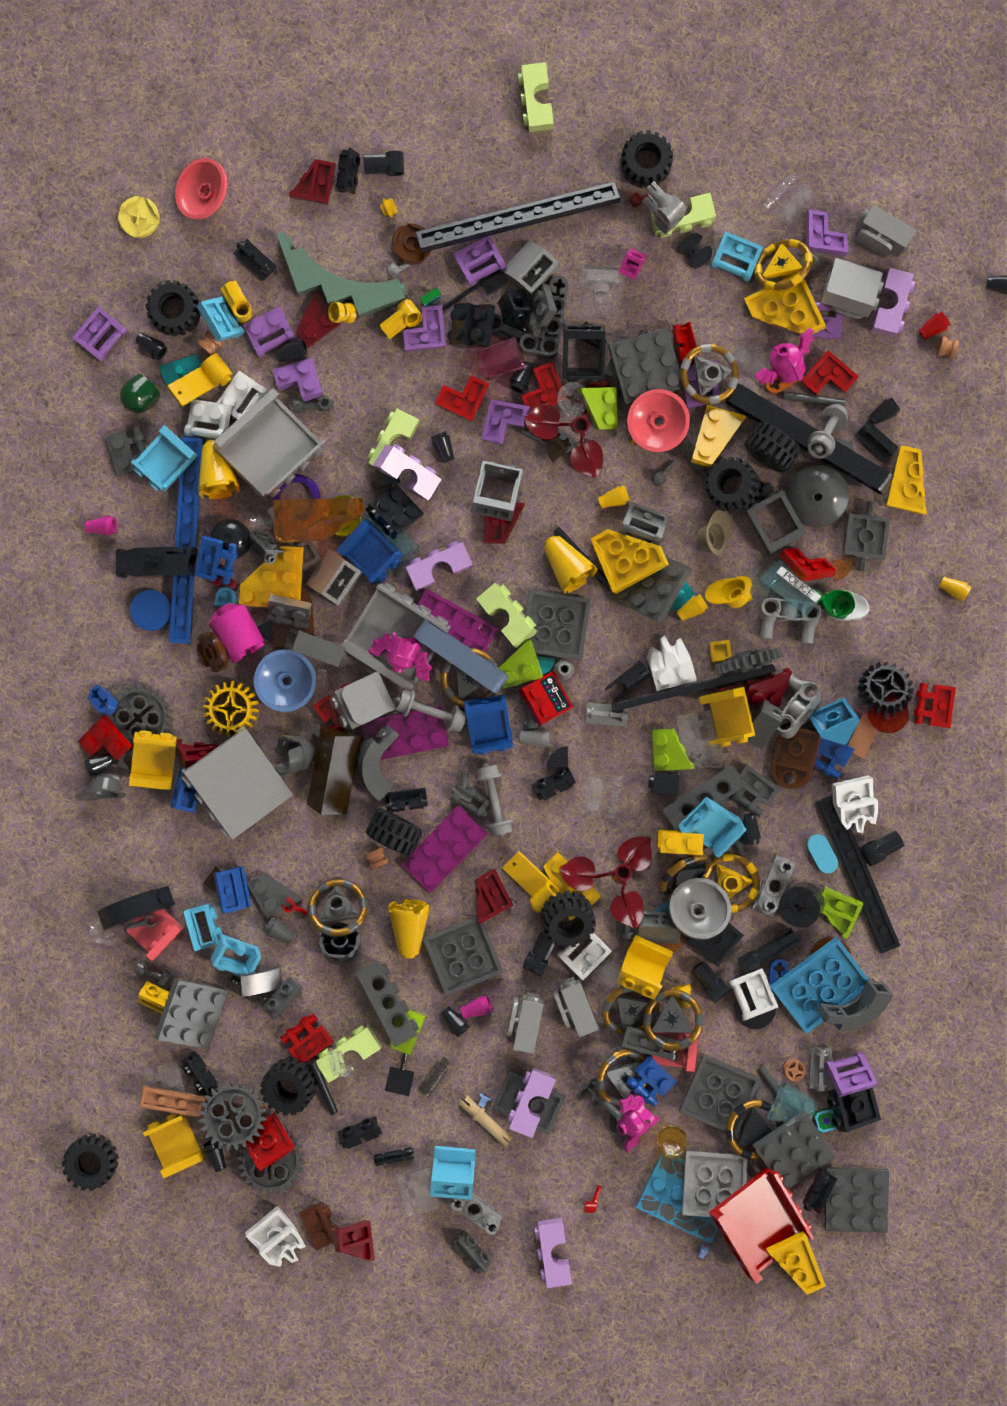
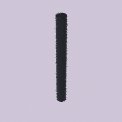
M560 527L554 531L556 536L562 537L592 562ZM597 567V572L594 576L610 592L612 589L607 577Z

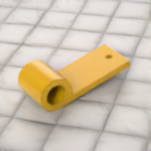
M216 353L208 357L199 368L169 384L167 388L180 406L183 407L215 387L227 385L232 380L231 376L233 373L219 354Z
M520 851L502 867L506 873L532 896L530 898V906L536 913H541V908H544V902H549L550 896L556 897V893L560 892L557 886Z

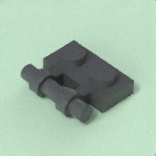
M544 283L534 292V305L530 304L532 310L526 317L529 320V329L533 332L534 336L541 334V328L543 326L547 327L557 312L550 286Z
M140 427L132 428L133 437L128 438L127 431L106 436L118 477L135 472L133 470L135 465L131 461L133 459L136 460L146 449L144 444L145 437L144 434H141ZM136 444L139 453L135 456L133 455L131 445Z
M271 594L267 621L275 622V625L279 626L282 624L293 626V629L300 630V628L308 630L312 603Z
M746 764L739 774L747 784L743 789L750 792L755 798L750 801L741 793L735 798L731 795V799L734 802L738 801L746 807V811L750 814L754 813L759 817L763 810L758 807V804L762 801L768 806L780 789Z

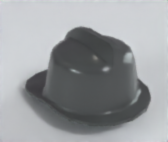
M99 774L91 780L88 791L75 795V798L82 801H92L105 798H124L126 794L120 792V778L117 774Z

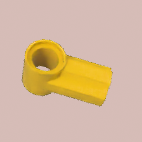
M230 281L224 284L220 290L230 306L236 321L244 324L252 320L251 305L247 302L238 283ZM240 309L248 310L245 315H239L238 311Z
M411 300L401 301L397 306V312L379 325L389 339L405 327L416 326L421 321L422 315Z

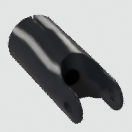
M639 660L611 682L604 690L606 691L620 682L624 684L622 693L613 699V702H615L650 676L651 673Z

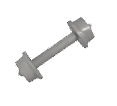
M832 404L823 410L821 422L825 426L824 431H816L808 438L809 453L815 458H825L833 452L835 440L831 436L832 431L842 430L848 423L847 411L840 404Z
M401 690L398 697L395 698V710L401 712L404 717L408 715L410 709L417 710L447 721L446 731L448 732L451 730L460 732L463 725L466 724V712L460 710L459 706L455 705L451 712L447 713L414 701V690L410 692Z
M485 763L483 768L476 769L477 778L475 781L485 780L495 823L487 824L486 828L490 829L491 836L499 835L504 837L505 833L512 832L511 823L513 819L503 820L493 779L503 775L499 772L497 765L489 766V764Z

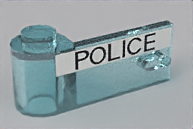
M773 561L758 581L773 593L776 592L807 616L823 596L788 570L789 566L783 561Z

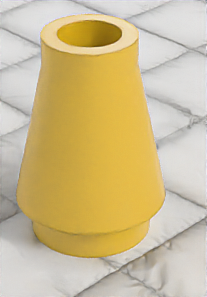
M618 485L606 494L598 497V500L603 509L626 505L630 498L625 485L621 487Z
M944 576L939 588L946 591L957 601L959 599L965 601L971 586L967 585V582Z
M699 594L697 596L694 595L676 612L681 620L685 621L705 613V610L709 607Z

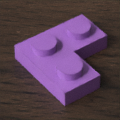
M810 209L806 212V245L809 249L815 252L845 256L848 253V235L846 233L828 231V212Z
M442 305L421 307L423 328L403 330L405 352L446 347Z
M312 357L273 369L279 391L299 385L304 402L324 396Z
M491 399L481 440L503 444L507 425L526 428L524 417L530 413L531 408L525 405Z

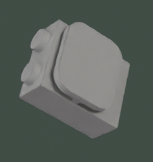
M873 205L870 210L865 209L857 221L856 225L859 228L856 231L858 235L855 241L880 257L885 258L889 253L899 257L907 247L916 229Z
M835 258L829 270L821 303L831 305L835 312L855 319H860L864 316L869 317L872 310L876 311L879 303V298L876 297L877 293L880 294L884 282L881 281L883 273Z
M378 671L330 693V703L334 709H337L340 716L338 717L339 723L346 731L395 709Z
M573 976L563 980V984L560 985L562 995L559 996L557 990L553 993L566 1028H571V1020L579 1037L599 1030L580 979H575Z
M528 992L527 996H522V1001L519 1004L518 997L513 999L507 1028V1036H511L512 1031L515 1029L513 1050L534 1054L544 1005L543 999L540 998L539 994Z

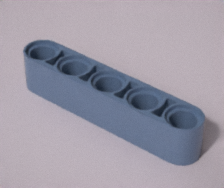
M424 619L413 635L421 643L496 694L509 678L505 672L426 619Z

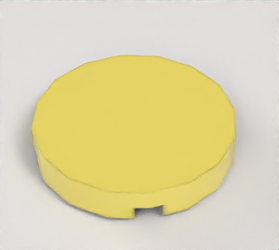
M135 196L127 199L120 207L118 221L121 228L129 236L145 238L150 236L159 225L160 214L156 205L150 199Z

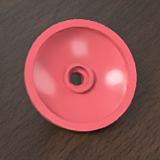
M200 158L191 162L183 170L175 190L176 204L183 215L190 219L201 220L216 212L222 204L227 190V177L223 167L210 158Z
M664 389L647 391L641 394L629 409L627 417L628 430L633 440L646 450L652 452L671 450L683 441L690 425L688 408L684 401L671 391ZM661 418L663 420V423L661 425H656L655 419Z

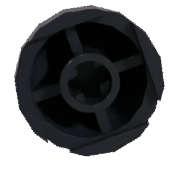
M235 519L220 521L214 526L210 535L211 538L224 541L222 548L224 550H228L229 543L236 544L237 559L246 555L252 543V538L249 536L251 532L247 526Z
M337 923L331 925V927L334 929H341L347 927L349 924ZM356 930L353 933L339 937L322 933L319 938V947L325 960L331 964L343 966L352 963L358 957L361 950V939Z

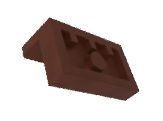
M323 1201L299 1212L316 1251L332 1243L334 1244L333 1230L339 1228L337 1224L333 1225L330 1219L332 1213L328 1205L324 1206Z

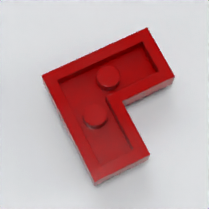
M827 350L800 383L815 396L828 381L832 382L845 394L859 376Z
M553 362L533 369L540 388L521 395L524 405L531 408L530 412L543 404L556 406L567 401Z
M471 375L463 393L443 385L435 405L472 422L490 384Z
M798 547L782 549L779 555L803 582L833 577L836 569L825 557L809 560Z
M106 715L101 717L77 741L90 757L95 755L104 746L116 761L132 747Z

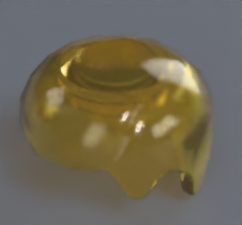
M667 1125L658 1132L656 1148L660 1155L673 1160L681 1157L686 1151L687 1134L680 1126Z

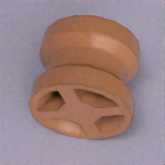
M209 331L205 333L203 340L197 342L210 355L216 354L215 350L223 345L221 341L217 342L214 335Z
M942 336L936 356H947L948 359L953 360L958 349L959 340H949L946 336Z
M383 847L364 855V858L369 862L370 870L389 862L383 855Z
M791 1058L784 1063L783 1072L789 1080L799 1081L804 1077L806 1069L798 1059Z

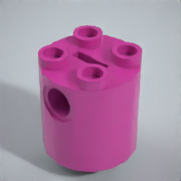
M228 603L217 609L209 622L213 633L222 641L228 655V660H231L233 664L243 659L248 651L250 654H253L265 645V640L245 604Z

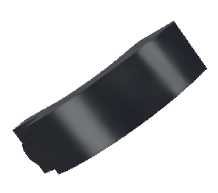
M169 886L123 899L97 912L105 931L147 914L173 907L175 903Z

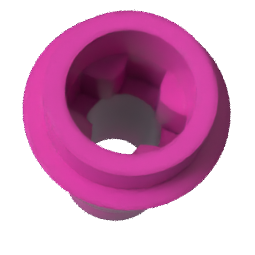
M107 515L86 521L85 531L86 533L111 536L112 533L117 532L116 518Z
M480 996L461 1007L464 1019L487 1016L490 1012H493L492 1003L488 996Z

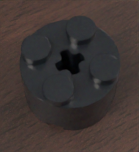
M799 882L792 885L783 893L779 902L781 918L788 924L800 928L812 925L823 913L825 907V899L819 888L809 882ZM800 901L803 902V906H805L804 908H802L799 904Z

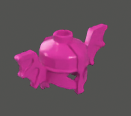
M809 328L800 336L798 347L791 343L774 346L772 348L773 351L770 353V366L772 370H768L765 367L754 375L759 380L758 382L761 385L765 382H769L772 385L776 378L782 383H793L796 380H802L806 370L803 354L810 352L809 345L815 340L812 335L814 330Z
M393 632L392 637L389 636V633H384L381 639L373 640V646L368 652L379 657L386 651L385 657L392 666L391 669L393 671L403 673L404 669H410L416 665V676L426 682L430 681L429 672L432 667L427 662L428 653L420 652L421 645L414 636L413 638L397 637L396 632Z
M630 1094L628 1098L620 1100L621 1110L619 1111L623 1113V1117L620 1120L616 1119V1127L621 1135H629L624 1142V1151L627 1154L630 1153L634 1146L638 1145L640 1136L659 1122V1117H654L644 1107V1098L640 1095L634 1098Z

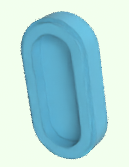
M820 834L810 836L807 840V848L816 866L821 872H834L837 869L838 860L829 842Z

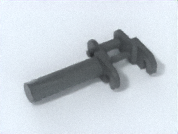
M596 1077L591 1078L587 1084L584 1083L579 1090L581 1094L578 1093L576 1096L580 1099L589 1091L593 1095L591 1100L593 1104L588 1105L590 1109H593L599 1103L617 1120L623 1117V1113L614 1105L600 1098L597 1090L596 1092L591 1090L593 1086L596 1087Z

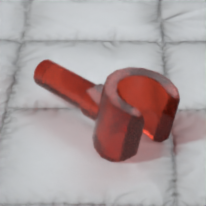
M635 192L630 196L629 202L636 208L642 204V201L648 195L641 197L638 192Z

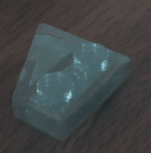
M782 1083L767 1119L788 1121L805 1110L812 1120L819 1102L788 1083Z

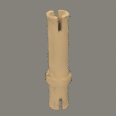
M466 1095L463 1099L469 1106L462 1100L459 1106L472 1116L471 1119L484 1127L503 1147L507 1146L509 1143L503 1137L509 1142L513 1137L485 1113L483 1107H479Z

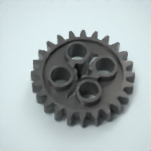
M768 647L759 650L756 648L726 658V662L715 664L717 674L728 671L730 674L740 671L744 673L762 668L763 665L770 664L773 659L783 657L780 647L771 650Z
M133 684L131 685V691L124 687V694L120 691L116 692L118 697L116 699L117 708L112 715L107 717L111 718V722L129 741L132 747L134 745V730L136 726L157 735L167 733L166 729H172L168 722L173 721L174 718L168 717V714L172 713L173 710H167V706L171 703L163 702L166 695L159 697V689L152 692L151 685L145 690L144 684H140L138 689ZM138 697L143 698L145 701L143 708H139L136 705ZM150 705L154 706L152 710L141 718L143 721L136 722L129 730H126V726L138 717L137 714L146 711ZM122 711L129 713L130 718L128 722L121 719ZM151 713L158 715L159 721L157 724H153L150 721Z
M227 1082L226 1088L219 1084V1091L216 1092L214 1089H211L213 1096L205 1095L208 1102L200 1104L205 1108L204 1111L198 1112L204 1115V1118L198 1122L205 1123V1126L200 1130L208 1131L205 1138L213 1137L211 1144L214 1145L218 1141L219 1149L224 1144H226L227 1151H230L232 1145H234L235 1150H239V1144L247 1148L246 1141L254 1143L252 1137L254 1135L260 1137L257 1130L265 1128L260 1124L261 1121H267L266 1118L261 1117V1114L267 1112L266 1109H260L264 1101H257L260 1097L259 1093L254 1096L252 1095L254 1088L246 1091L247 1084L245 1083L241 1088H239L238 1082H235L234 1087H231L230 1082ZM237 1096H241L244 1100L240 1108H235L233 1105V1100ZM225 1099H228L231 1110L234 1113H238L235 1119L240 1127V1134L237 1133L233 1120L227 1118L230 1116V1112L224 1102ZM217 1105H222L224 1113L222 1116L216 1117L213 1112L214 1108ZM246 1115L252 1119L249 1127L241 1125V1119ZM226 1124H230L232 1127V1133L229 1136H224L221 1131L222 1127Z
M297 1137L291 1139L296 1148L277 1160L272 1166L266 1167L263 1176L256 1173V1165L247 1148L239 1149L244 1154L237 1158L243 1161V1164L238 1166L239 1169H244L240 1176L248 1177L245 1184L253 1183L251 1190L259 1187V1194L266 1189L267 1195H270L272 1190L275 1195H278L279 1188L283 1192L287 1191L286 1184L291 1188L294 1186L292 1179L295 1181L300 1179L297 1173H303L304 1170L299 1168V1165L305 1164V1161L300 1160V1157L304 1156L305 1153L298 1151L302 1144L297 1146L295 1144L298 1140ZM270 1166H271L272 1179H269V1178H268V1174H269V1172H270ZM278 1166L285 1169L284 1177H279L276 1174Z

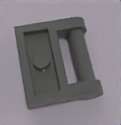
M631 502L620 532L624 534L628 532L659 546L669 516ZM630 523H632V524H634V525H637V526H640V527H642V528L648 529V530H650V531H653V532H655V533H657V534H654V533L648 532V531H646V530H643V529H641V528H638V527H635V526H633V525H630Z

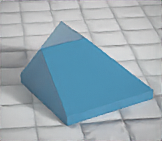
M845 697L813 711L809 717L821 738L844 745L847 744L853 731L859 725V718Z

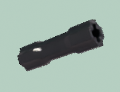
M789 927L776 935L773 940L756 950L747 952L737 958L744 972L748 974L760 967L766 960L782 951H787L800 942L792 928Z

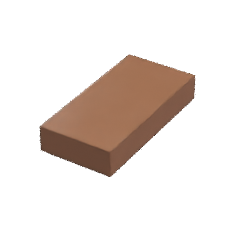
M861 714L859 725L855 728L847 743L848 746L855 749L852 754L862 759L865 758L881 721L867 714Z

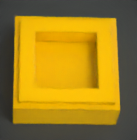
M730 640L709 642L711 663L726 661V658L732 657Z

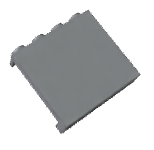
M274 388L221 434L212 446L264 500H267L269 497L274 498L281 491L280 487L284 483L288 485L296 477L294 474L298 470L302 472L310 464L309 460L313 456L315 458L319 457L324 452L323 447L326 442L324 439L320 442L278 399L279 393Z
M386 582L385 584L380 583L341 646L345 647L344 651L410 692L419 680L416 676V665L413 668L404 669L403 673L393 671L391 669L392 666L385 657L386 651L379 657L368 652L373 646V640L381 639L384 633H389V636L392 637L393 632H396L397 637L413 638V635L424 619L447 633L451 626L447 625L449 622L440 616L436 618L430 614L431 610L423 605L418 606L413 603V599L410 596L397 593L395 591L396 588ZM418 640L421 645L420 652L428 653L427 662L429 664L436 652Z
M243 726L236 731L237 734L187 770H181L184 773L182 779L188 787L193 786L197 791L194 796L200 804L205 802L209 808L206 810L213 821L215 819L219 821L221 825L218 828L224 837L229 835L232 840L293 796L292 792Z

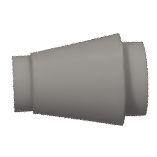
M559 660L554 666V673L558 679L567 680L572 677L574 666L568 660ZM563 665L567 666V673L561 672V667Z
M542 728L521 731L520 743L543 749L550 747V730Z

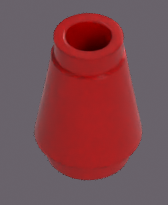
M941 311L938 314L935 313L918 331L923 339L926 340L947 330L951 323Z

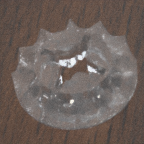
M576 382L563 385L557 393V404L561 411L567 415L576 416L586 410L585 406L587 404L583 396L578 393V388L585 387ZM574 393V398L580 402H574L571 405L570 400L566 397L572 396Z

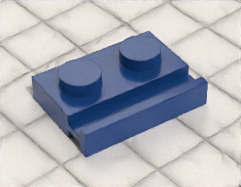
M244 866L213 873L221 914L252 907Z

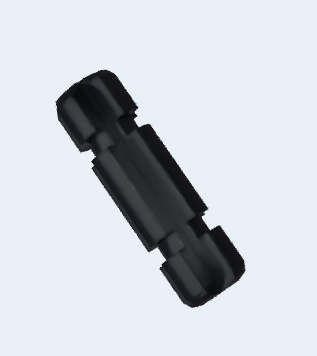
M409 1147L404 1148L403 1151L399 1149L385 1152L384 1155L382 1153L375 1154L373 1157L375 1166H382L384 1163L392 1164L401 1162L403 1159H414L413 1148Z

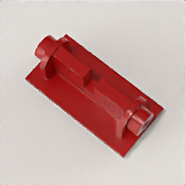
M691 322L672 326L673 330L671 332L673 333L675 344L680 345L677 348L679 363H682L685 356L693 348L697 347ZM693 358V360L691 361L690 366L695 364V363H694V358Z

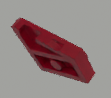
M315 159L310 165L309 170L299 179L300 182L289 192V197L329 205L336 163Z
M318 291L314 294L296 329V332L308 348L341 325V322L333 323L328 317L329 306Z
M516 503L512 522L484 516V544H505L525 503Z
M784 668L783 672L773 676L770 673L762 678L747 681L744 689L748 704L762 705L766 699L770 704L780 706L792 671L789 668Z
M177 739L176 750L185 768L191 767L220 746L204 744L202 742H194L193 746L182 744V739Z
M495 869L475 879L477 924H481L514 906Z
M363 1220L333 1230L335 1252L365 1260H375L370 1220Z

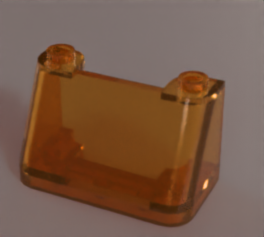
M363 498L273 500L276 540L278 542L324 541L362 516L364 513Z

